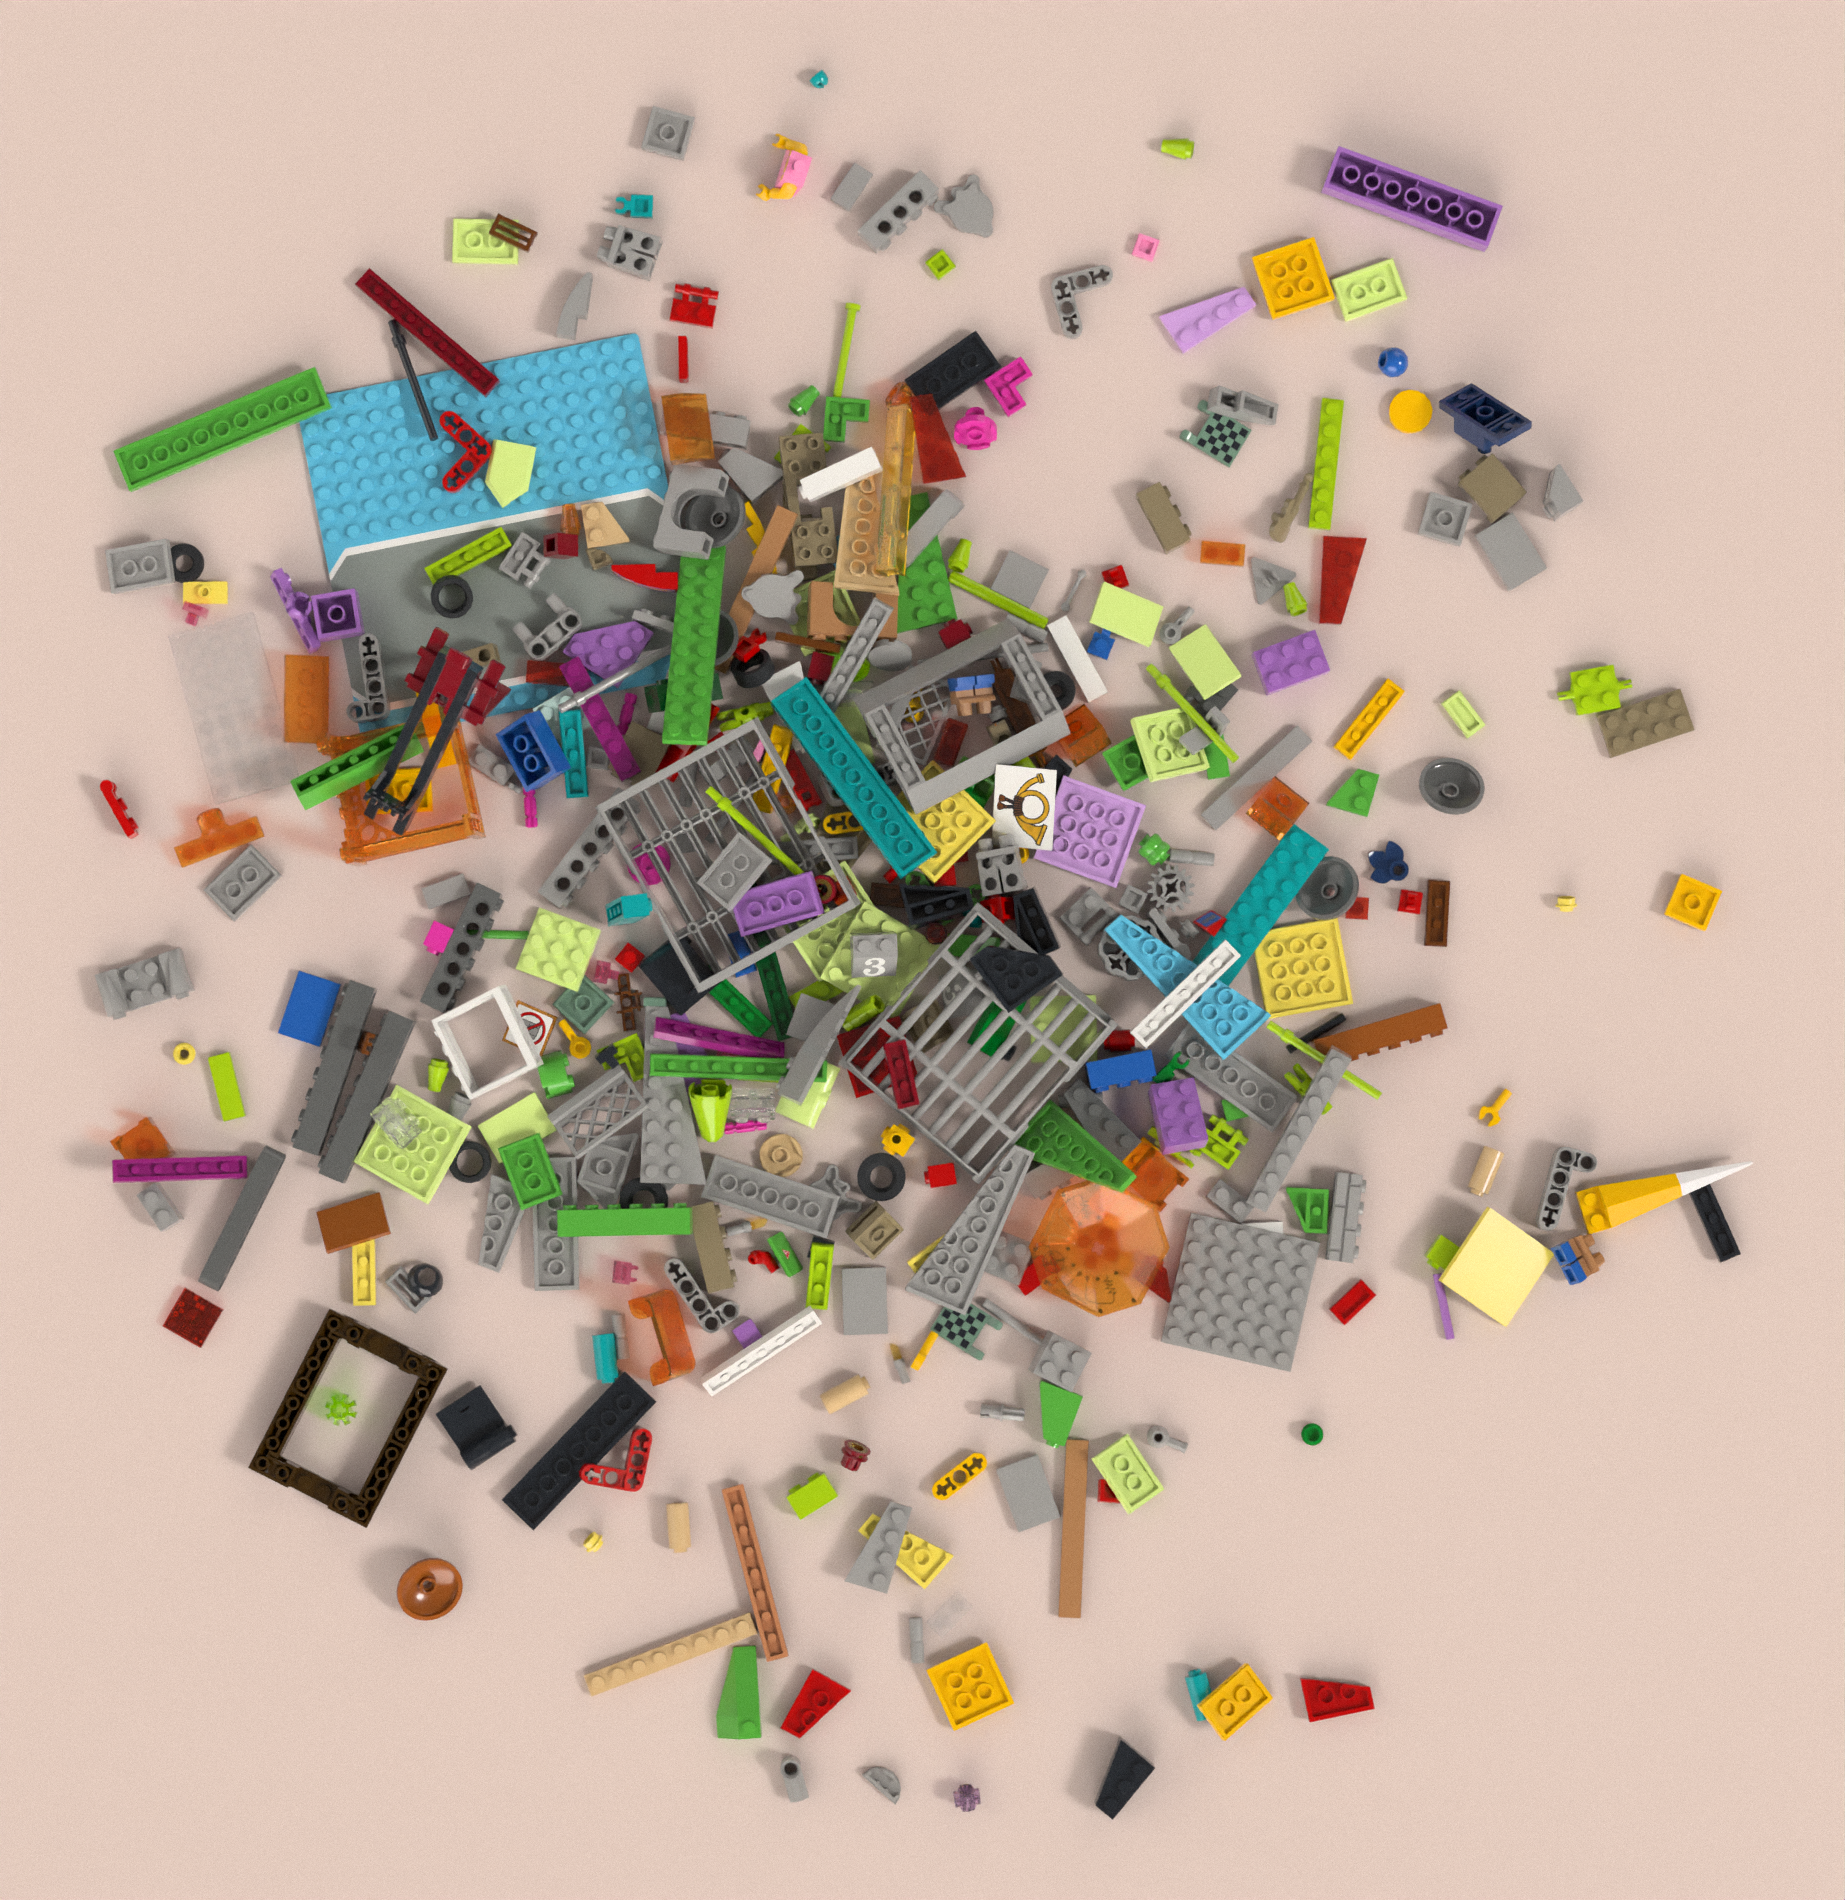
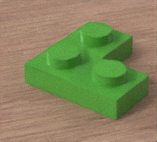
M826 396L823 440L845 443L847 421L868 423L870 400Z

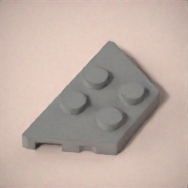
M638 1133L608 1137L586 1153L577 1182L604 1209H607L608 1204H617L639 1137Z

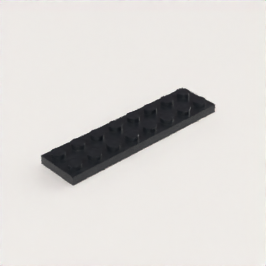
M624 1371L509 1491L502 1501L534 1531L581 1481L579 1476L581 1467L587 1463L598 1464L657 1401ZM590 1468L589 1471H586L585 1475H587L592 1470V1468Z

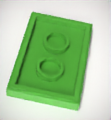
M540 1133L498 1148L521 1210L563 1195Z

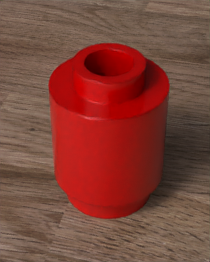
M1130 1029L1113 1030L1104 1041V1050H1110V1052L1131 1051V1047H1135V1037L1130 1034Z

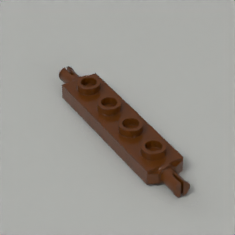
M999 658L991 660L990 663L995 671L994 688L1003 707L1006 708L1008 718L1015 733L1018 734L1035 725L1036 722L1027 703L1010 697L1015 679L1011 669H1003ZM1047 747L1028 756L1035 757L1039 768L1048 764L1043 756V752Z

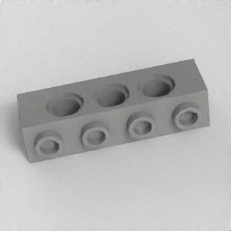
M920 170L858 230V235L875 253L880 250H886L892 243L890 240L895 235L900 236L907 229V223L911 220L916 221L923 213L921 210L927 204L931 206L938 199L939 188ZM913 194H918L922 199L914 203L909 198ZM897 209H903L906 215L898 218L894 215V212ZM882 224H887L890 226V230L887 233H882L878 230V227Z

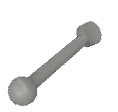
M1081 569L1078 571V578L1066 602L1061 605L1063 611L1070 609L1069 604L1082 578L1086 576L1085 570Z

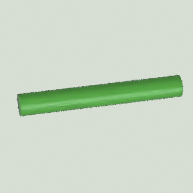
M467 929L469 935H475L479 931ZM490 930L489 932L485 931L482 939L527 940L529 931Z

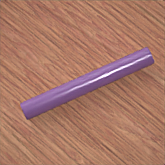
M1442 1273L1433 1274L1446 1340L1454 1339L1445 1287L1439 1281Z

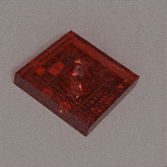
M184 1288L163 1327L202 1348L224 1309L190 1289Z

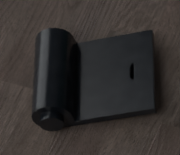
M688 936L680 939L679 941L701 981L714 974L689 945L692 940ZM669 939L638 964V967L680 1016L719 984L717 983L698 993Z
M481 1385L436 1413V1416L460 1450V1455L470 1470L475 1469L516 1442L515 1437L518 1434L511 1424L507 1426Z

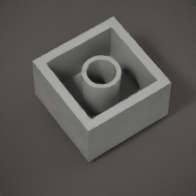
M1048 1330L1028 1370L1072 1392L1092 1353Z

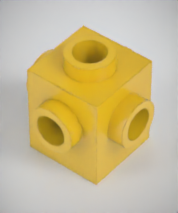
M901 1123L898 1126L893 1124L892 1127L887 1125L880 1136L883 1138L881 1143L885 1145L882 1149L893 1156L895 1153H898L902 1157H904L915 1141V1138L909 1135L911 1130ZM895 1135L901 1137V1141L898 1144L892 1141Z

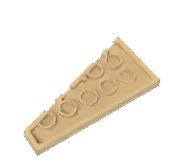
M873 476L845 488L834 588L899 596Z

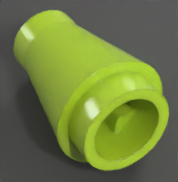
M1189 138L1163 139L1161 152L1184 160L1192 158L1194 141H1190Z
M963 538L959 540V543L948 559L949 569L964 573L965 569L968 568L971 541Z
M1295 582L1284 585L1283 590L1287 612L1292 617L1305 613L1308 610L1306 607L1308 604L1296 587Z
M432 1058L431 1063H428V1090L441 1092V1087L450 1069L448 1061Z

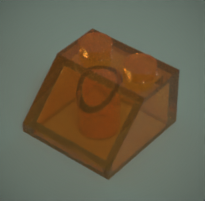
M1085 704L1065 716L1071 734L1057 741L1075 767L1112 744L1102 724Z
M1275 776L1245 814L1266 829L1272 836L1281 840L1309 805V802Z

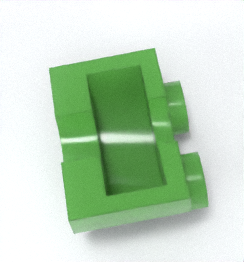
M562 1050L540 1056L544 1064L538 1067L542 1087L545 1089L546 1098L551 1099L573 1093L572 1088L575 1087L573 1075L567 1074L566 1066H570L567 1054H563Z

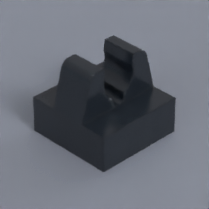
M613 1043L595 1055L600 1065L605 1061L612 1069L619 1065L618 1060L614 1056L618 1049Z

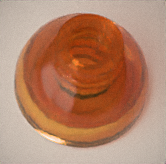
M904 381L898 382L890 390L885 400L886 407L893 410H909L914 404L911 390Z

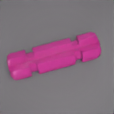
M632 693L625 694V704L622 705L619 717L620 724L617 725L622 736H625L629 728L628 725L631 724L634 712L633 705L636 704L637 695Z
M523 787V795H525L524 811L525 816H527L525 826L527 828H535L538 826V821L535 817L537 815L536 798L534 797L536 792L535 790L526 792Z
M759 1118L756 1121L751 1119L736 1121V1123L727 1122L724 1133L755 1131V1129H758V1131L766 1130L767 1122L765 1118Z

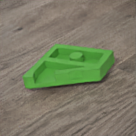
M1358 769L1327 802L1326 806L1368 817L1379 774Z
M1286 1187L1304 1232L1328 1234L1330 1190Z

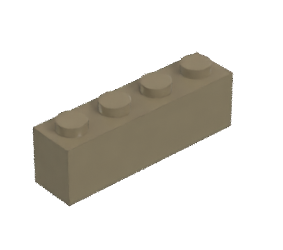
M714 1201L691 1206L693 1234L708 1294L735 1287L734 1282H738L735 1269H730L729 1261L732 1260L730 1248H725L724 1239H727L725 1227H720L718 1218L722 1217L719 1204L715 1205Z

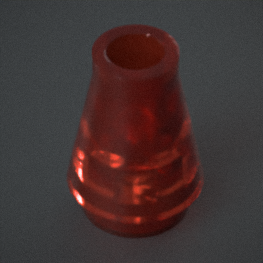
M940 923L930 924L925 930L927 941L934 945L944 942L947 937L946 928ZM934 930L940 931L938 938L932 936Z

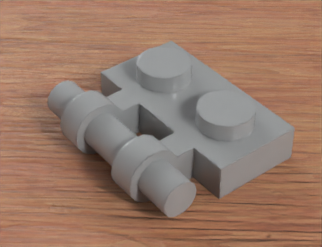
M521 532L498 569L516 581L519 580L522 574L525 575L527 579L523 585L531 589L533 584L538 582L540 573L545 566L549 565L551 560L544 557V553L540 554L537 552L541 543ZM532 558H535L538 562L533 570L530 571L527 569V566Z

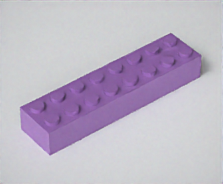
M1341 146L1337 148L1321 193L1483 252L1489 246L1503 207L1497 203Z

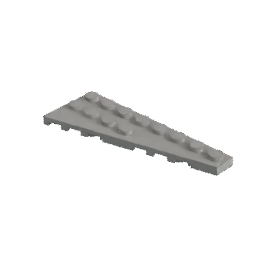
M646 1006L643 1099L649 1108L642 1112L640 1183L706 1185L684 1078L649 1076L650 1054L678 1055L676 1042L653 1038L656 1017L671 1019L668 1007Z
M1016 1144L1011 1147L908 1282L905 1288L906 1291L966 1315L1035 1152Z

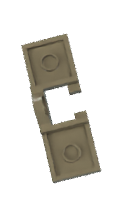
M823 433L779 436L778 441L784 480L782 483L783 507L799 514L790 533L794 568L836 564L838 551L832 507L821 508V517L801 519L797 486H802L801 479L827 468Z

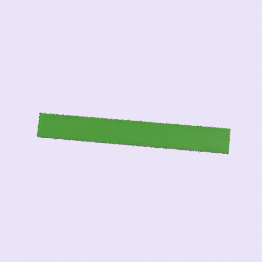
M650 1054L649 1076L779 1081L781 1076L786 1077L789 1069L786 1066L790 1059ZM824 1060L814 1082H827V1060Z

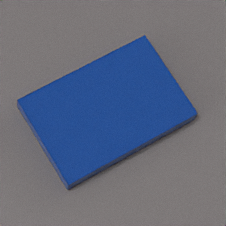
M299 971L278 1033L321 1047L341 984Z

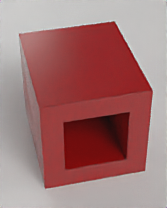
M954 1162L927 1166L928 1171H924L925 1184H930L931 1188L957 1184Z

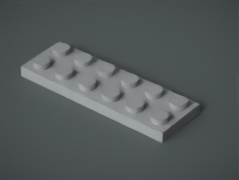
M1189 1022L1165 1054V1057L1172 1060L1174 1055L1181 1051L1182 1054L1178 1057V1061L1184 1063L1187 1059L1190 1060L1188 1066L1183 1070L1272 1133L1298 1098L1293 1092L1235 1051L1222 1060Z
M715 1155L701 1197L827 1238L841 1196Z
M550 1158L563 1195L533 1206L535 1291L579 1290L578 1237H558L557 1210H563V1205H577L578 1209L577 1158Z

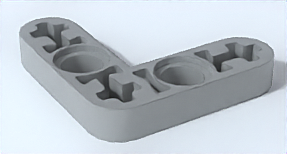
M1100 265L1059 276L1053 280L1051 285L1053 299L1063 334L1068 339H1077L1083 329L1074 295L1109 285L1113 278V272L1110 267ZM1100 271L1109 274L1106 277V281H1103L1102 278H1097L1094 280L1096 284L1092 285V277L1089 273H1093V277L1099 276ZM1085 276L1088 279V284L1085 287H1079L1076 284L1077 277ZM1058 282H1061L1062 285H1067V287L1064 288L1065 297L1058 301L1057 298H1061L1062 295L1060 290L1055 288L1058 286ZM1065 302L1073 306V311L1069 314L1061 311L1060 307ZM1074 315L1076 316V318H1072L1074 327L1078 326L1076 334L1067 331L1070 325L1069 320L1064 321L1063 318L1068 319Z

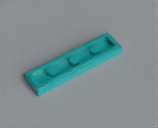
M581 709L567 710L563 713L558 711L562 751L571 766L569 770L564 772L566 798L589 797Z

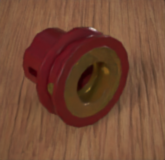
M828 875L815 877L822 904L832 901L838 891L835 880ZM824 884L828 888V891L825 893L823 892L824 888L821 886Z
M845 1440V1446L841 1449L844 1455L840 1463L848 1470L857 1471L862 1462H867V1456L870 1455L871 1451L863 1443L855 1440Z

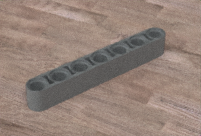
M267 1145L263 1148L200 1274L199 1283L216 1291L221 1289L285 1161L286 1154Z

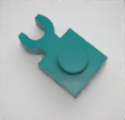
M631 195V201H627L623 197L616 198V203L624 204L622 209H615L617 215L631 212V218L653 219V195Z

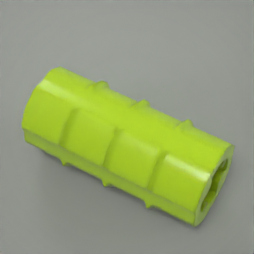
M872 995L859 1004H855L850 1009L842 1027L847 1031H851L863 1023L869 1022L873 1017H877L885 1009L882 999L877 995Z

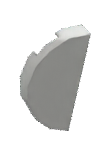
M874 1767L862 1774L896 1805L900 1798L901 1786L894 1772L885 1767Z

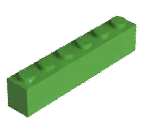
M405 724L291 780L293 789L304 809L307 810L382 773ZM414 733L401 763L424 752L416 733Z
M664 1203L651 1204V1208H643L642 1204H629V1208L622 1209L620 1204H608L607 1209H599L598 1205H585V1209H577V1205H563V1210H557L558 1237L693 1234L692 1207H687V1203H673V1208H665Z

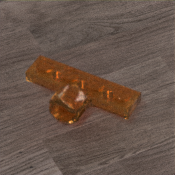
M213 808L200 813L196 818L201 830V836L175 846L174 850L183 868L262 838L265 834L257 815L233 825H228L221 809Z

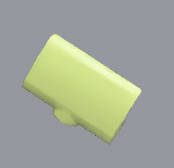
M827 1063V1082H813L802 1106L781 1096L775 1112L814 1129L820 1113L830 1097L831 1089L840 1068Z

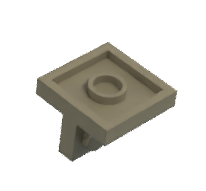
M937 999L933 1001L908 1030L914 1043L943 1011ZM917 1006L911 1008L910 1010L906 1011L905 1014L900 1016L902 1022H904L909 1017V1015L916 1009ZM948 1019L921 1049L923 1053L947 1041L953 1034L954 1030Z
M875 1201L845 1232L874 1260L904 1229Z

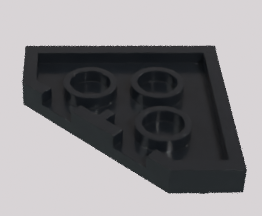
M987 945L969 959L1008 1013L1063 975L1049 955Z

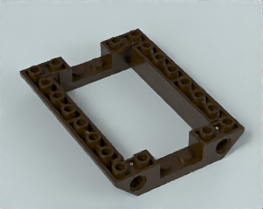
M329 1309L248 1468L287 1488L292 1487L327 1505L328 1509L367 1528L448 1368L431 1357L350 1316ZM342 1338L356 1348H362L398 1366V1369L420 1377L417 1379L359 1495L282 1456Z

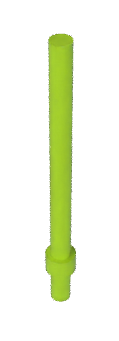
M1152 663L1148 665L1146 670L1156 680V684L1161 690L1164 689L1232 763L1236 762L1239 756L1176 690L1166 674L1163 675Z
M712 786L706 790L705 793L718 804V808L722 811L725 810L794 875L805 873L731 804L732 801L726 796L723 797Z
M1270 1020L1266 1028L1280 1036V1040L1286 1044L1289 1042L1316 1061L1323 1062L1325 1055L1294 1036V1032L1291 1030L1283 1029ZM1345 1070L1342 1076L1344 1079L1376 1100L1379 1099L1382 1092L1350 1071Z

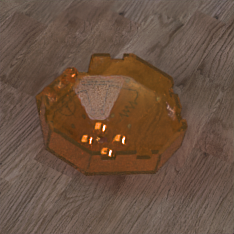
M1088 1180L1057 1190L1028 1246L1041 1288L1097 1318L1140 1305L1170 1248L1155 1204L1144 1200L1126 1189L1121 1193ZM1095 1242H1098L1099 1245H1104L1100 1255L1097 1252H1092Z

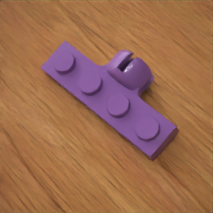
M282 568L274 570L270 578L310 655L318 651L321 646L317 631H314L311 626L309 613L313 607L312 601H309L310 597L306 593L293 591L291 579L287 573H284Z

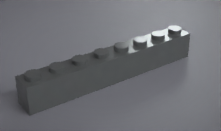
M352 980L349 981V984L345 983L341 996H344L342 1004L337 1005L334 1017H337L336 1022L328 1030L327 1037L330 1038L328 1045L323 1046L320 1054L322 1059L321 1065L316 1067L313 1074L314 1086L309 1088L305 1100L308 1101L306 1109L302 1108L298 1121L301 1122L299 1129L294 1130L291 1142L294 1143L293 1148L321 1156L378 989Z
M392 1011L383 1015L380 1022L382 1029L379 1035L376 1034L372 1040V1052L370 1055H366L363 1060L362 1066L365 1068L361 1075H357L353 1086L356 1087L353 1095L349 1094L344 1106L347 1109L344 1115H340L335 1127L338 1129L335 1136L331 1135L326 1147L329 1150L326 1156L322 1155L317 1167L320 1168L319 1174L340 1183H346L355 1163L354 1160L364 1143L416 1024L415 1021Z

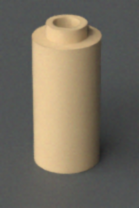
M1487 1146L1483 1147L1468 1187L1471 1188L1470 1193L1483 1197L1484 1194H1489L1505 1155L1504 1153Z
M858 1374L822 1393L820 1398L828 1413L832 1414L869 1394L867 1389L871 1387L866 1377L863 1376L861 1378Z
M688 1502L666 1504L669 1549H674V1553L687 1552V1548L691 1547Z

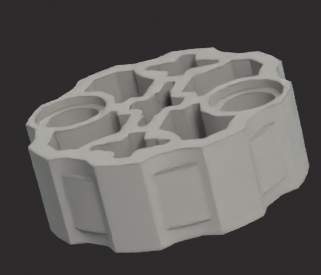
M1124 916L1137 926L1142 928L1149 927L1148 933L1162 941L1156 931V927L1148 920L1145 921L1136 916ZM1103 930L1100 943L1098 944V956L1104 964V969L1112 976H1117L1127 981L1143 977L1145 974L1132 960L1128 962V970H1126L1125 961L1128 959V956L1126 954L1122 957L1124 954L1123 950L1118 955L1109 954V952H1116L1120 947ZM1109 958L1114 961L1120 960L1119 966L1122 971L1118 968L1111 969L1112 963Z

